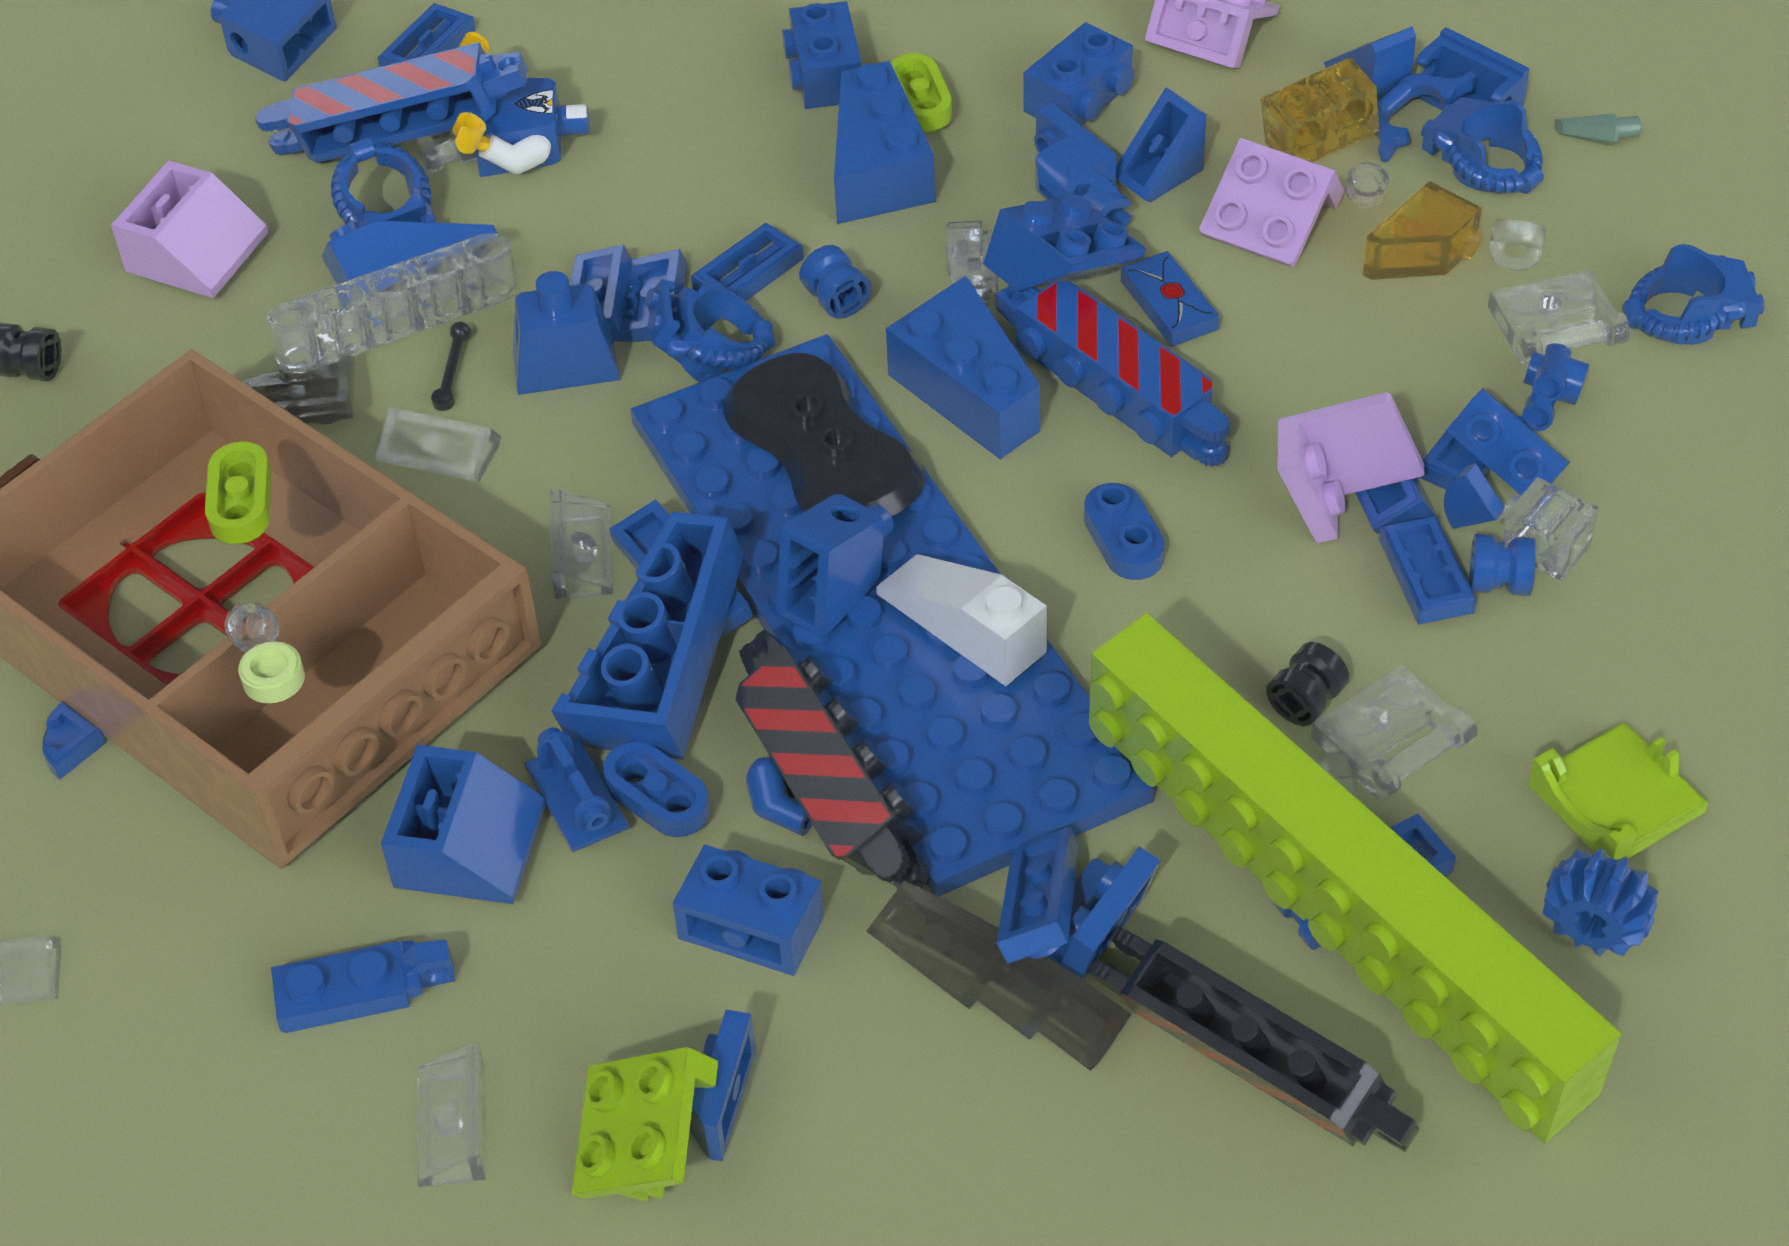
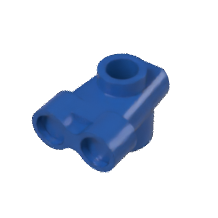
M1551 343L1547 345L1544 355L1537 352L1532 354L1523 380L1524 384L1532 386V392L1526 400L1522 413L1523 423L1532 430L1542 431L1550 427L1554 418L1553 407L1556 400L1575 405L1580 394L1589 363L1571 358V350L1565 345Z

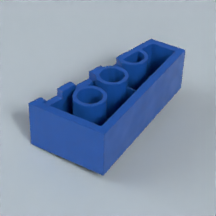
M672 511L635 572L638 580L624 601H617L607 618L610 626L595 650L588 649L577 667L580 673L578 679L568 695L561 693L551 710L562 731L568 733L573 742L580 740L584 747L613 750L621 744L638 741L653 745L670 758L684 759L744 558L743 550L728 517Z

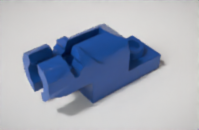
M1053 102L1037 109L1036 134L1034 137L1036 150L1039 153L1035 158V188L1037 192L1046 200L1059 198L1065 194L1080 195L1088 199L1092 203V208L1108 220L1126 228L1132 216L1124 208L1132 205V203L1116 187L1117 154Z

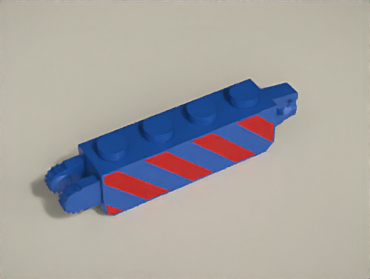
M480 42L294 88L291 99L276 102L274 105L270 104L260 109V112L256 113L255 121L262 132L278 130L268 140L270 147L276 155L279 154L281 156L282 154L286 155L287 153L304 151L308 159L319 163L349 154V144L368 137L375 145H378V142H383V145H387L388 143L396 144L452 130L459 114L462 112L475 114L485 122L495 113L497 99L506 96L509 91L526 86L528 67L520 51L498 55L485 54Z
M1054 281L1042 290L1030 287L1019 292L1009 285L1007 288L1001 289L996 293V310L1016 328V347L1027 358L1039 362L1057 375L1066 386L1074 387L1096 403L1105 414L1113 415L1134 430L1144 442L1155 445L1171 458L1178 452L1183 451L1194 460H1199L1200 464L1203 463L1205 466L1210 465L1211 467L1213 465L1219 466L1220 463L1224 464V460H1227L1229 446H1227V441H1223V439L1225 440V437L1229 436L1230 421L1229 417L1225 416V413H1220V409L1212 405V379L1071 281Z

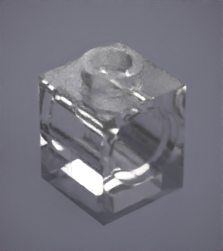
M1537 477L1522 495L1515 493L1506 503L1500 517V524L1505 526L1502 542L1505 543V548H1508L1509 542L1515 537L1534 538L1536 546L1535 568L1562 581L1590 548L1599 507Z

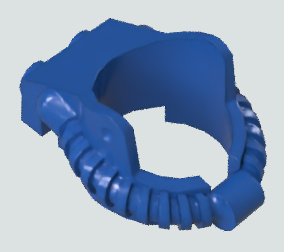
M1460 97L1453 104H1447L1438 117L1434 120L1429 119L1422 128V149L1433 156L1437 153V148L1442 151V160L1452 165L1455 178L1470 188L1498 194L1501 192L1509 194L1510 192L1515 193L1518 191L1527 194L1543 181L1544 177L1541 171L1543 163L1542 152L1537 139L1534 138L1531 131L1527 130L1526 110L1518 102H1487L1481 99ZM1489 139V147H1500L1516 153L1523 160L1525 169L1519 174L1514 168L1498 169L1487 166L1485 146L1481 140Z
M369 137L348 145L350 153L345 154L341 159L342 161L338 162L331 181L333 205L345 224L357 221L359 226L362 227L375 220L436 223L437 218L430 207L432 197L428 176L423 167L420 166L419 161L416 158H412V154L408 151L404 152L403 148L399 146L394 148V145L390 143L383 145V142H378V145H375ZM375 157L378 165L388 166L404 175L408 192L411 196L405 205L395 211L386 213L365 211V205L357 201L349 192L352 180L359 173L358 163Z
M1680 244L1670 249L1662 266L1649 271L1637 282L1631 291L1629 299L1623 303L1622 311L1630 328H1638L1650 337L1654 335V338L1658 340L1662 339L1671 343L1692 345L1700 344L1713 338L1716 330L1730 329L1732 322L1740 319L1741 329L1755 327L1758 316L1763 314L1765 306L1762 294L1757 295L1754 273L1747 270L1744 260L1728 258L1724 255H1712L1697 247ZM1698 290L1705 295L1690 299L1681 317L1668 316L1656 309L1647 311L1645 309L1646 302L1661 293H1683L1693 297Z
M660 279L656 287L650 288L646 294L645 306L649 308L650 316L647 329L651 331L652 344L679 362L685 371L698 382L718 376L727 368L737 369L747 366L749 363L759 360L767 350H770L775 345L773 325L769 321L764 320L758 311L752 309V306L744 299L724 287L715 284H703L698 291L684 286L679 294H671L675 289V282ZM723 318L735 325L742 334L751 335L752 333L753 340L748 343L733 341L721 335L711 326L717 320Z

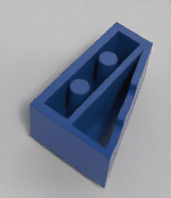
M890 61L870 63L862 67L841 71L834 170L837 224L935 202L934 154Z
M964 276L886 328L888 375L997 458L1002 459L1040 432V384L967 276Z

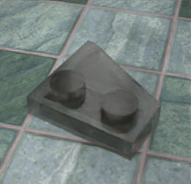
M343 342L335 345V358L310 368L308 361L302 358L284 365L278 371L261 374L243 381V383L306 424H331L338 420L353 418L355 358L351 342Z

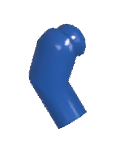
M763 757L755 760L751 764L746 776L749 796L755 814L798 835L804 836L812 827V823L798 800L787 796L786 781L772 758Z

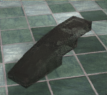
M903 881L867 929V933L968 1009L976 1001L980 1002L1029 1040L1038 1031L1090 1071L1101 1061L1131 1016L1130 1012L1047 956L1039 959L1026 957L1007 964L996 943L998 927L951 902Z

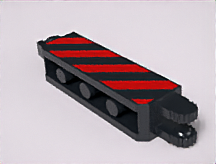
M766 629L762 630L753 641L745 644L739 651L748 676L739 683L735 698L737 704L830 854L836 859L843 860L855 867L863 875H876L884 882H893L892 885L903 893L910 895L913 892L917 894L918 890L922 891L923 886L927 885L926 881L930 878L928 877L930 870L927 869L928 865L923 862L924 858L915 846L925 836L912 817V814L917 810L915 803L900 785L894 781L890 783L883 770L889 766L887 760L867 738L862 739L855 728L861 721L844 699L840 696L834 697L828 687L834 680L826 667L811 654L805 659L786 647Z
M1117 926L1109 937L1110 940L1121 952L1141 961L1131 977H1126L1112 965L1098 960H1094L1087 970V973L1096 981L1123 997L1134 1013L1351 1146H1354L1356 1141L1366 1145L1371 1135L1374 1134L1401 1151L1406 1152L1420 1130L1413 1118L1391 1105L1397 1096L1396 1091L1387 1086L1380 1072L1367 1062L1162 940L1155 939L1153 944H1150L1125 928Z

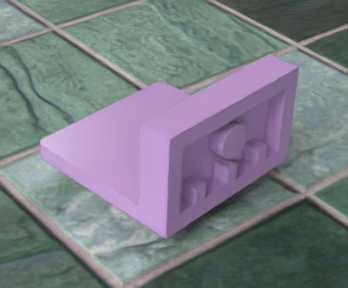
M1155 0L1145 41L1233 69L1239 68L1253 19L1278 15L1280 5L1266 0Z
M1240 138L1199 229L1205 237L1277 263L1294 267L1322 206L1325 205L1337 210L1345 190L1336 171Z
M1384 392L1278 419L1277 470L1316 544L1338 539V515L1345 513L1344 495L1424 475L1422 458L1390 393Z

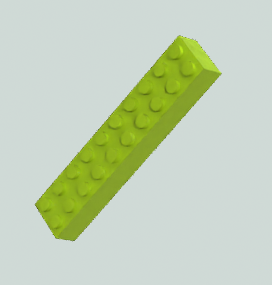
M1146 612L1091 653L1089 725L1097 739L1107 747L1115 746L1131 761L1135 772L1143 782L1151 787L1157 785L1174 801L1178 812L1189 824L1195 827L1201 826L1218 842L1222 853L1232 864L1240 868L1245 866L1263 883L1266 893L1276 905L1283 909L1290 908L1302 920L1307 918L1309 920L1308 927L1314 939L1324 949L1330 952L1336 950L1355 968L1359 980L1368 990L1376 995L1383 994L1401 1010L1406 1023L1418 1036L1424 1039L1431 1038L1451 1057L1454 1067L1463 1078L1472 1084L1477 1085L1480 1083L1500 1102L1504 1114L1515 1126L1525 1131H1532L1546 1144L1600 1096L1622 1033Z

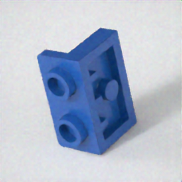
M1140 846L1125 866L1117 861L1108 866L1099 859L1091 860L1075 882L1068 943L1061 945L1052 954L1038 960L1079 987L1087 977V970L1093 961L1099 960L1112 941L1109 937L1117 926L1123 927L1144 899L1161 860Z

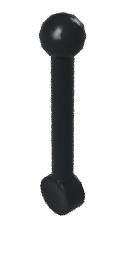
M462 321L455 322L450 328V335L453 340L440 388L431 395L433 406L438 411L449 410L454 405L451 387L463 342L471 335L469 325Z

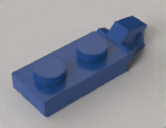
M446 939L415 943L414 941H401L399 943L395 941L271 967L277 1022L281 1032L285 1033L410 1007L409 999L422 995V988L455 982L452 956Z

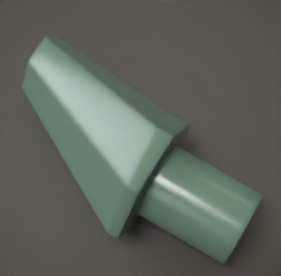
M1615 113L1555 119V130L1561 135L1610 146L1616 144L1618 138L1639 136L1641 133V121L1639 116L1616 118Z

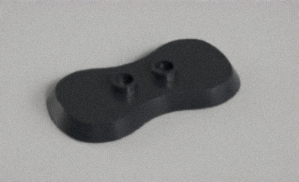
M792 353L770 359L742 375L725 397L723 413L730 428L743 439L771 453L784 466L789 475L795 499L803 512L834 494H840L865 507L870 504H879L892 517L913 503L923 490L925 483L924 471L917 457L895 438L864 422L856 411L850 388L845 379L831 365L819 357L806 353Z

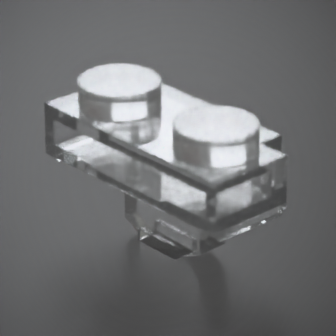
M980 220L947 223L946 256L951 285L967 276L984 303L989 302L988 293H998V276L983 265L993 230L983 231Z

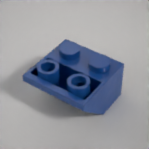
M1065 194L1059 198L1038 202L1029 201L1023 205L1000 209L983 265L1019 292L1030 287L1037 288L1050 285L1054 281H1069L1103 272L1142 258L1146 248L1128 235V230L1124 226L1108 220L1092 208V203L1088 199L1076 194Z
M417 744L381 841L393 888L514 904L546 807L545 797L478 752Z

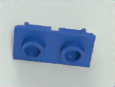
M1484 388L1477 393L1446 429L1451 436L1531 504L1540 497L1570 463Z
M555 727L541 732L538 736V757L525 762L524 765L540 795L545 797L546 805L572 852L629 829L626 819L581 741L573 742L568 733L560 731Z

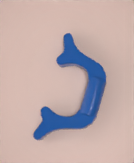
M1425 74L1409 75L1400 79V82L1376 103H1372L1367 111V119L1370 129L1380 140L1378 147L1380 160L1382 162L1389 161L1397 148L1408 145L1411 142L1407 128L1392 126L1388 123L1390 116L1409 100L1421 95H1431L1438 98L1444 107L1449 103L1453 104L1457 97L1474 89L1472 76L1467 74L1456 78H1438Z

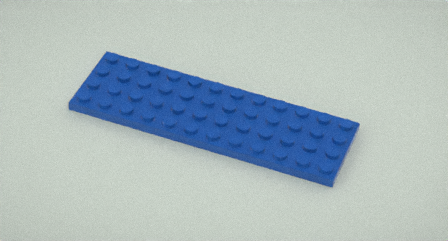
M828 334L630 409L634 427L689 513L729 518L744 553L735 585L749 603L752 612L763 629L776 636L786 647L805 659L811 654L826 667L834 680L828 686L834 697L840 696L844 699L861 721L855 728L862 739L867 738L887 760L889 766L883 770L890 783L894 781L900 785L915 803L917 810L912 814V817L925 835L915 846L924 858L923 862L928 865L927 869L930 870L928 873L930 878L927 879L926 884L935 898L1009 866L1012 850L1025 841L1070 826L1074 835L1077 836L1153 802L1154 787L1147 785L1140 779L1131 761L1115 746H1105L1092 732L1089 725L1090 698L1048 639L1046 653L1011 683L1004 686L877 595L876 586L917 554L1000 574L923 466L925 483L921 494L907 508L892 516L893 530L883 538L881 572L877 583L848 614L822 638L776 613L780 528L786 522L802 514L803 511L795 499L792 484L784 466L771 453L736 434L726 422L723 413V402L728 391L736 381L755 366L778 356L806 353L819 357L831 365L845 379L850 388L856 411L864 422L895 438L911 451Z

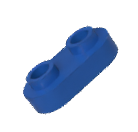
M1106 483L1093 488L1085 498L1084 522L1109 568L1118 576L1130 580H1141L1155 575L1161 569L1164 562L1165 542L1160 530L1137 492L1119 483Z
M638 741L627 742L615 747L605 758L603 772L606 786L612 797L660 833L671 837L688 836L700 830L708 821L710 805L705 784L653 745ZM635 778L643 779L642 781L637 783L629 782L630 780ZM676 810H685L682 812H674Z

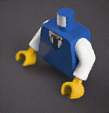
M476 32L466 33L460 43L461 47L480 42L485 54L490 50L488 41ZM527 77L526 86L509 91L506 96L496 100L495 113L485 122L475 114L462 112L459 114L452 130L456 135L455 144L460 152L464 154L476 153L480 177L509 172L521 174L531 168L553 165L561 160V136L589 134V112L587 104L559 105L556 82L551 78Z

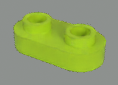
M907 53L894 58L891 64L923 132H934L946 126L952 118V97L936 62L931 57L920 53Z
M239 441L224 445L214 452L208 462L205 514L213 536L227 544H243L258 538L264 533L270 522L272 472L266 452L255 443Z

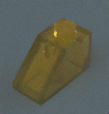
M1429 181L1367 236L1363 276L1376 280L1446 275L1463 259L1469 260L1479 248L1482 240V233L1479 231L1482 207Z

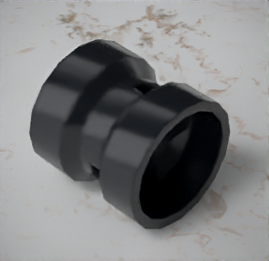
M0 323V376L15 377L19 373H25L31 380L51 381L55 377L61 362L62 348L58 332L55 329L34 327L30 331H24L18 324Z
M1307 642L1291 657L1289 668L1281 669L1266 686V695L1269 703L1284 719L1296 725L1309 726L1324 712L1327 700L1335 698L1348 684L1350 674L1347 665L1331 648L1321 643Z

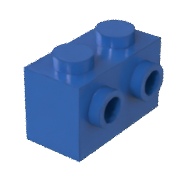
M847 1L828 4L814 3L804 7L789 8L790 29L782 30L785 59L794 58V60H788L792 90L801 89L805 109L839 105L841 71L862 67Z
M1084 22L1023 72L1024 112L1036 118L1037 109L1053 102L1081 126L1087 121H1092L1099 114L1100 110L1118 95H1123L1131 86L1134 78V70L1132 68L1133 45Z
M706 844L703 845L673 901L678 939L795 976L824 918L821 880L811 878L807 873L796 868H779L754 860L749 855L738 850L725 851Z

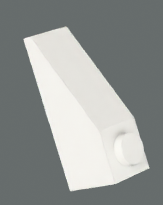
M917 554L876 586L877 595L1004 686L1011 683L1046 653L1047 606L1001 574Z

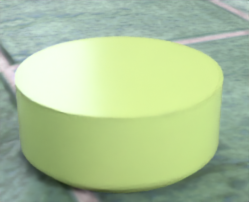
M265 642L251 648L241 658L238 667L245 693L251 699L261 703H277L292 697L302 687L305 679V672L298 651L293 646L284 642Z

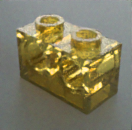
M1351 57L1260 99L1265 143L1268 147L1310 162L1323 158L1379 131L1376 86Z

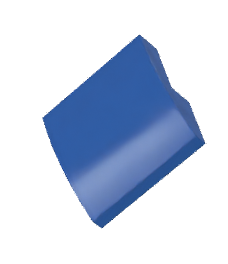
M623 244L576 255L570 286L586 283L594 287L614 337V342L652 341L651 331L647 329L650 316L649 308L645 306L646 294L650 288L656 287L660 279L675 282V289L671 294H679L685 286L688 263L680 249L631 259Z

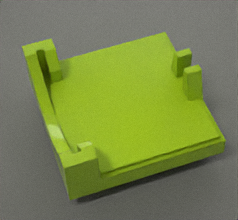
M1625 722L1562 758L1553 748L1533 759L1528 786L1594 853L1601 847L1610 858L1616 860L1626 856L1627 859L1704 814L1709 804L1679 775V752L1676 749L1666 753L1665 757H1663L1666 743L1663 737L1653 741L1649 746Z
M682 1047L589 1065L571 1195L580 1199H589L618 1194L644 1202L648 1201L649 1196L663 1199L664 1187L684 1184L694 1087L705 1089L716 1087L718 1060L692 1048Z

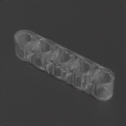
M498 234L475 236L274 307L269 311L267 321L277 367L283 372L288 373L312 371L512 298L516 293L517 286L509 239Z

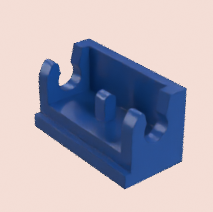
M1447 27L1416 58L1415 63L1425 67L1418 74L1438 78H1456L1467 74L1472 76L1474 89L1457 97L1456 101L1460 97L1476 100L1481 99L1487 102L1515 101L1524 106L1530 68ZM1421 95L1417 97L1440 110L1444 108L1442 102L1434 96Z

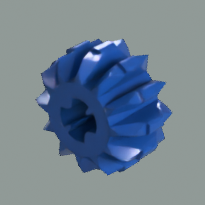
M1601 847L1593 855L1576 849L1570 858L1561 860L1558 868L1553 869L1546 883L1548 889L1544 898L1545 905L1542 914L1554 921L1553 933L1568 935L1573 939L1574 948L1583 944L1591 947L1599 957L1607 949L1615 954L1624 956L1630 947L1640 946L1643 938L1648 936L1654 923L1653 915L1657 908L1656 900L1659 891L1647 884V871L1631 869L1627 865V856L1616 860L1610 858Z

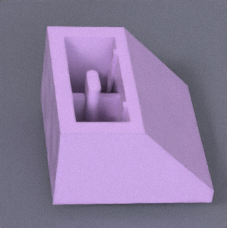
M170 160L166 162L111 224L125 272L210 298H214L269 233L267 225L213 173Z

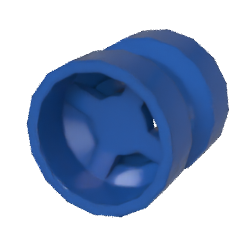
M824 245L815 249L806 257L799 271L801 283L811 295L818 297V302L829 316L836 319L847 318L859 311L869 299L871 283L858 268L852 266L851 260L840 247Z
M1474 534L1469 570V586L1472 592L1489 593L1494 588H1501L1502 583H1505L1506 589L1511 595L1530 596L1535 572V539L1531 537H1515L1509 542L1508 548H1505V543L1497 541L1493 535Z

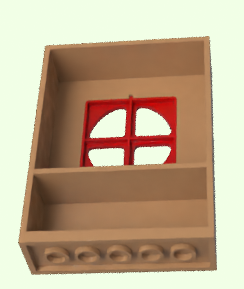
M193 349L165 367L161 372L0 489V657L60 703L63 701L99 728L102 734L280 869L285 867L413 757L417 744L427 745L542 646L527 568ZM239 441L255 443L266 452L272 472L269 525L258 538L243 543L253 547V551L207 587L197 588L155 559V554L161 549L179 542L197 539H216L210 530L205 514L208 462L214 452L224 445ZM271 566L282 567L293 582L291 587L247 622H244L223 607L227 599ZM130 574H139L177 600L182 606L132 646H124L118 642L111 629L109 620L110 602L116 586L123 578ZM208 623L227 636L226 639L182 674L166 672L149 665L155 656L196 624ZM277 641L287 643L293 646L300 655L305 672L302 687L292 697L277 703H261L251 699L244 691L238 672L241 658L251 648L265 642Z

